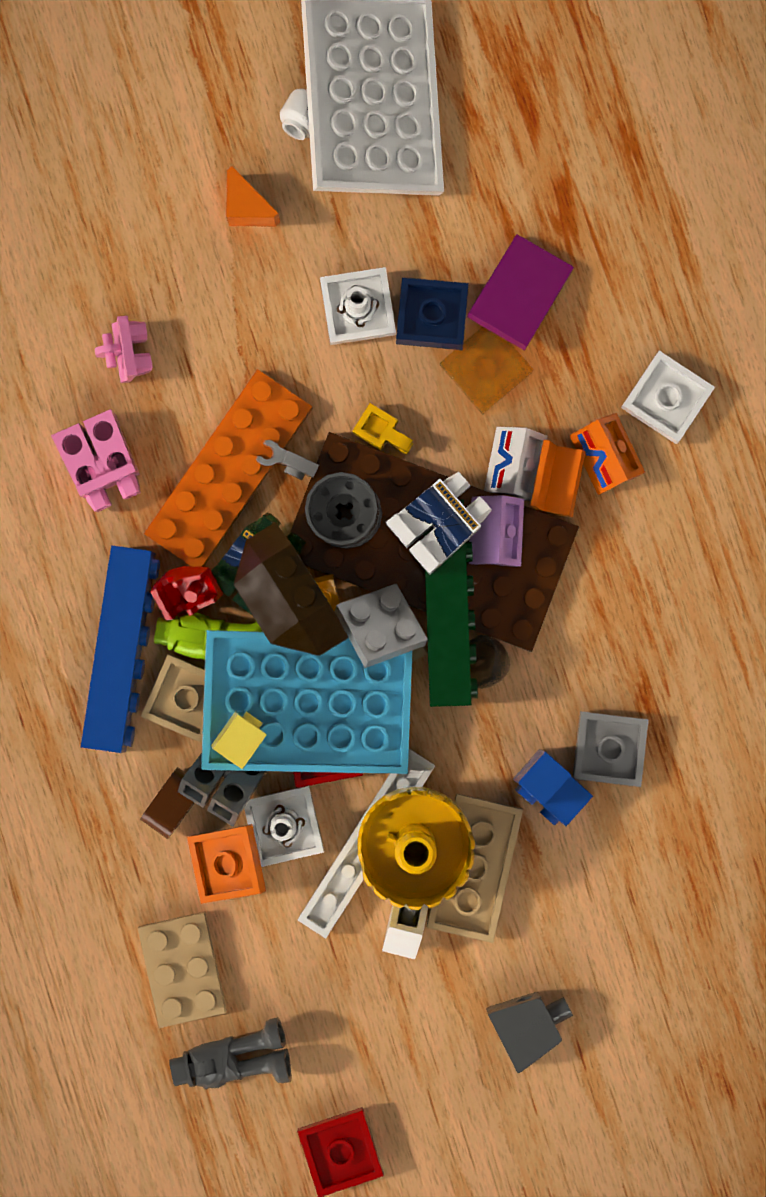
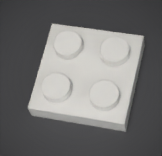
M659 350L621 408L677 444L715 387Z

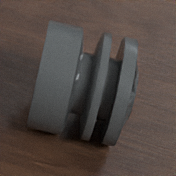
M343 472L327 475L316 482L307 495L305 505L307 523L315 535L332 546L345 549L362 546L371 540L380 528L383 514L380 499L371 486L358 476ZM344 505L349 508L353 505L351 509L353 517L350 520L345 517L341 520L339 519L342 515L339 510L341 506Z

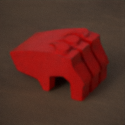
M182 566L166 571L150 591L154 600H157L156 603L159 609L162 610L166 620L175 619L176 615L183 610H186L189 616L194 615L199 609L215 603L223 595L210 568Z

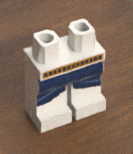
M460 472L453 474L445 481L439 479L412 503L386 522L387 526L406 548L411 546L431 527L434 528L409 549L411 554L430 575L481 529L480 524L492 510L480 496L466 508L457 499L471 486Z

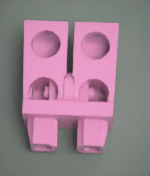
M111 409L83 421L85 428L78 423L51 435L76 485L79 495L87 500L95 512L112 506L106 489L115 485L118 486L124 500L141 493L136 477L140 473L127 446L117 416ZM89 437H90V439H91V441H92V444H93V446H94V448H95V450H96V454L94 453V450H93V448H92V446H91V444H90Z

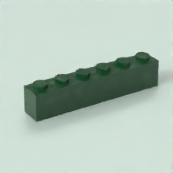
M459 499V501L464 505V499ZM431 527L426 533H424V537L428 533H430L434 528ZM465 542L431 575L425 570L430 707L471 706V699L478 698L477 678H471L470 664H476V644H469V630H475V610H468V596H474L473 576H467L466 562H473L472 542Z

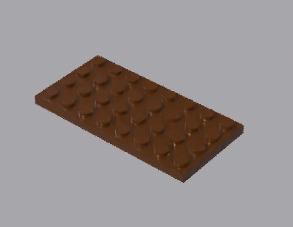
M329 432L317 461L318 469L314 477L310 479L288 540L306 567L327 575L333 574L335 578L372 592L397 584L409 606L426 612L425 569L409 551L413 545L424 538V534L406 548L387 526L386 522L412 503L439 479L445 481L448 477ZM339 472L354 474L367 482L380 499L383 513L380 528L374 537L362 546L350 549L332 546L315 535L307 523L305 513L307 495L314 484L327 475ZM470 486L457 499H464V507L466 508L471 504L472 497L496 495ZM344 505L340 507L339 510L342 513L339 518L340 520L344 517L350 520L353 517L351 513L353 505L349 508ZM524 506L521 566L475 565L466 562L467 576H473L474 596H468V610H475L474 631L532 652L579 526Z

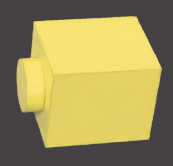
M247 711L243 716L234 712L212 743V749L243 769L267 735L260 729L263 722Z

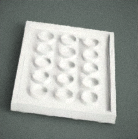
M301 0L313 191L441 195L444 192L431 0Z

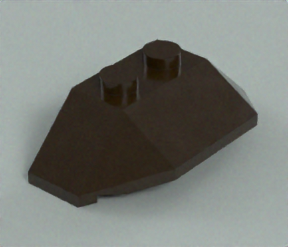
M276 522L246 540L234 586L270 644L320 657L349 638L323 592Z

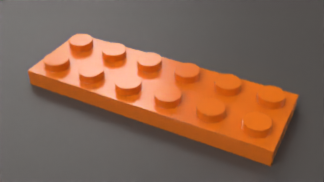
M257 369L146 529L144 535L188 565L204 567L274 466H264L256 461L257 456L270 459L273 455L272 449L263 444L264 440H272L279 447L285 449L313 407Z

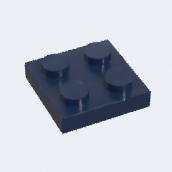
M402 277L396 344L463 350L469 283Z

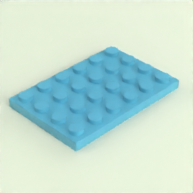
M206 630L201 769L408 774L412 651L365 668L349 638L319 657L272 645L263 632ZM247 711L263 722L260 729L267 735L244 768L241 769L213 750L211 745L234 712L243 716Z

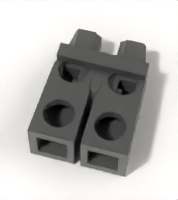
M201 753L182 778L178 793L204 808L224 777L225 779L213 795L207 811L229 825L234 826L267 771L202 770Z

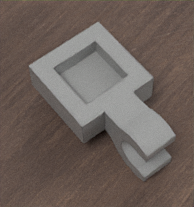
M264 440L263 444L272 449L273 455L270 459L257 456L256 461L259 464L271 466L279 462L286 466L284 471L286 474L299 480H303L304 476L314 477L319 466L318 464L279 447L272 440Z

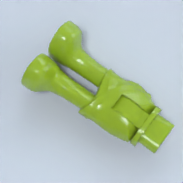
M187 613L184 616H176L173 620L159 617L156 624L154 644L166 645L168 650H174V652L183 656L205 660L206 630L263 631L257 621L252 624L225 622V620L210 619L209 616L201 613H195L191 616Z

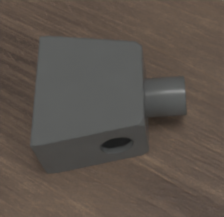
M538 992L486 1008L488 1016L517 1073L524 1071L562 1041L555 1025L573 1016L564 997L545 1006Z

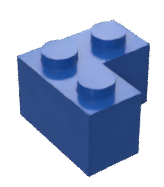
M540 749L513 778L519 784L514 790L531 805L536 801L544 807L540 813L554 826L559 821L564 826H567L593 797L566 769L547 752Z

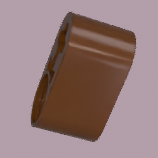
M179 767L171 774L140 818L141 821L166 839L170 838L194 805L193 801L178 793L181 780L186 774Z

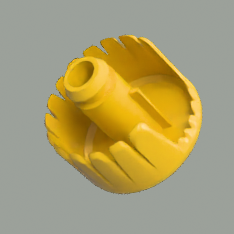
M406 787L386 794L368 810L359 829L357 847L364 881L368 887L372 886L374 893L379 898L384 900L390 899V903L399 908H403L405 904L411 910H420L424 904L429 908H433L442 903L443 897L446 900L452 898L457 892V886L462 887L469 877V870H471L474 864L475 842L468 820L455 802L436 790L424 787Z

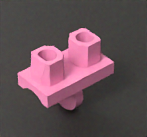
M118 316L117 322L112 323L114 344L111 333L103 334V346L95 348V356L106 358L107 368L117 367L115 357L117 356L120 382L128 383L136 376L150 373L153 368L150 353L134 354L133 343H145L147 341L146 323L129 321L128 316Z

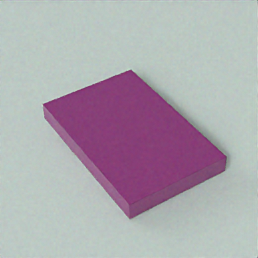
M516 234L469 311L467 318L525 351L574 267Z

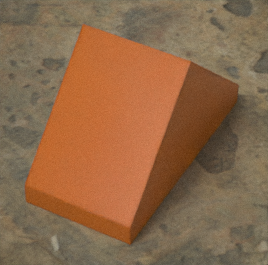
M231 166L227 170L226 218L229 226L276 227L280 223L279 213Z

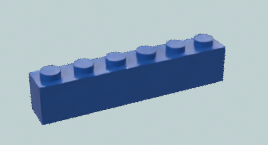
M111 545L81 748L124 753L127 746L132 747L135 727L130 726L132 713H137L140 702V693H135L137 679L142 680L145 668V660L140 659L142 646L148 645L150 627L145 626L147 613H152L155 602L150 590L152 579L157 580L160 569V560L155 559L156 553L152 551Z

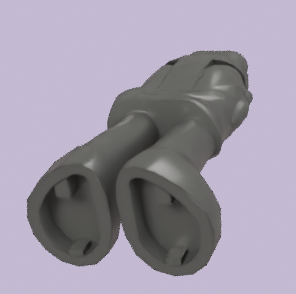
M277 1017L267 1020L264 1028L254 1034L236 1039L230 1036L222 1040L204 1043L189 1051H184L183 1057L170 1059L169 1065L174 1086L188 1084L189 1087L199 1086L204 1089L219 1088L225 1085L226 1082L242 1080L244 1077L258 1074H272L275 1080L282 1084L291 1082V1064L287 1048L239 1061L236 1056L261 1049L273 1050L284 1048L286 1040L280 1019Z

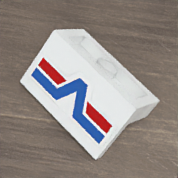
M496 427L484 491L508 494L531 501L543 440H547L548 436L528 428Z

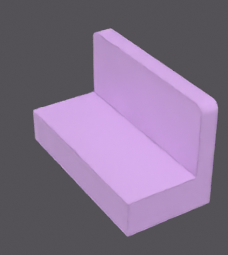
M504 495L480 496L492 510L480 524L481 529L469 539V542H472L473 562H469V564L521 566L524 499ZM479 496L472 497L471 503L474 500H476Z

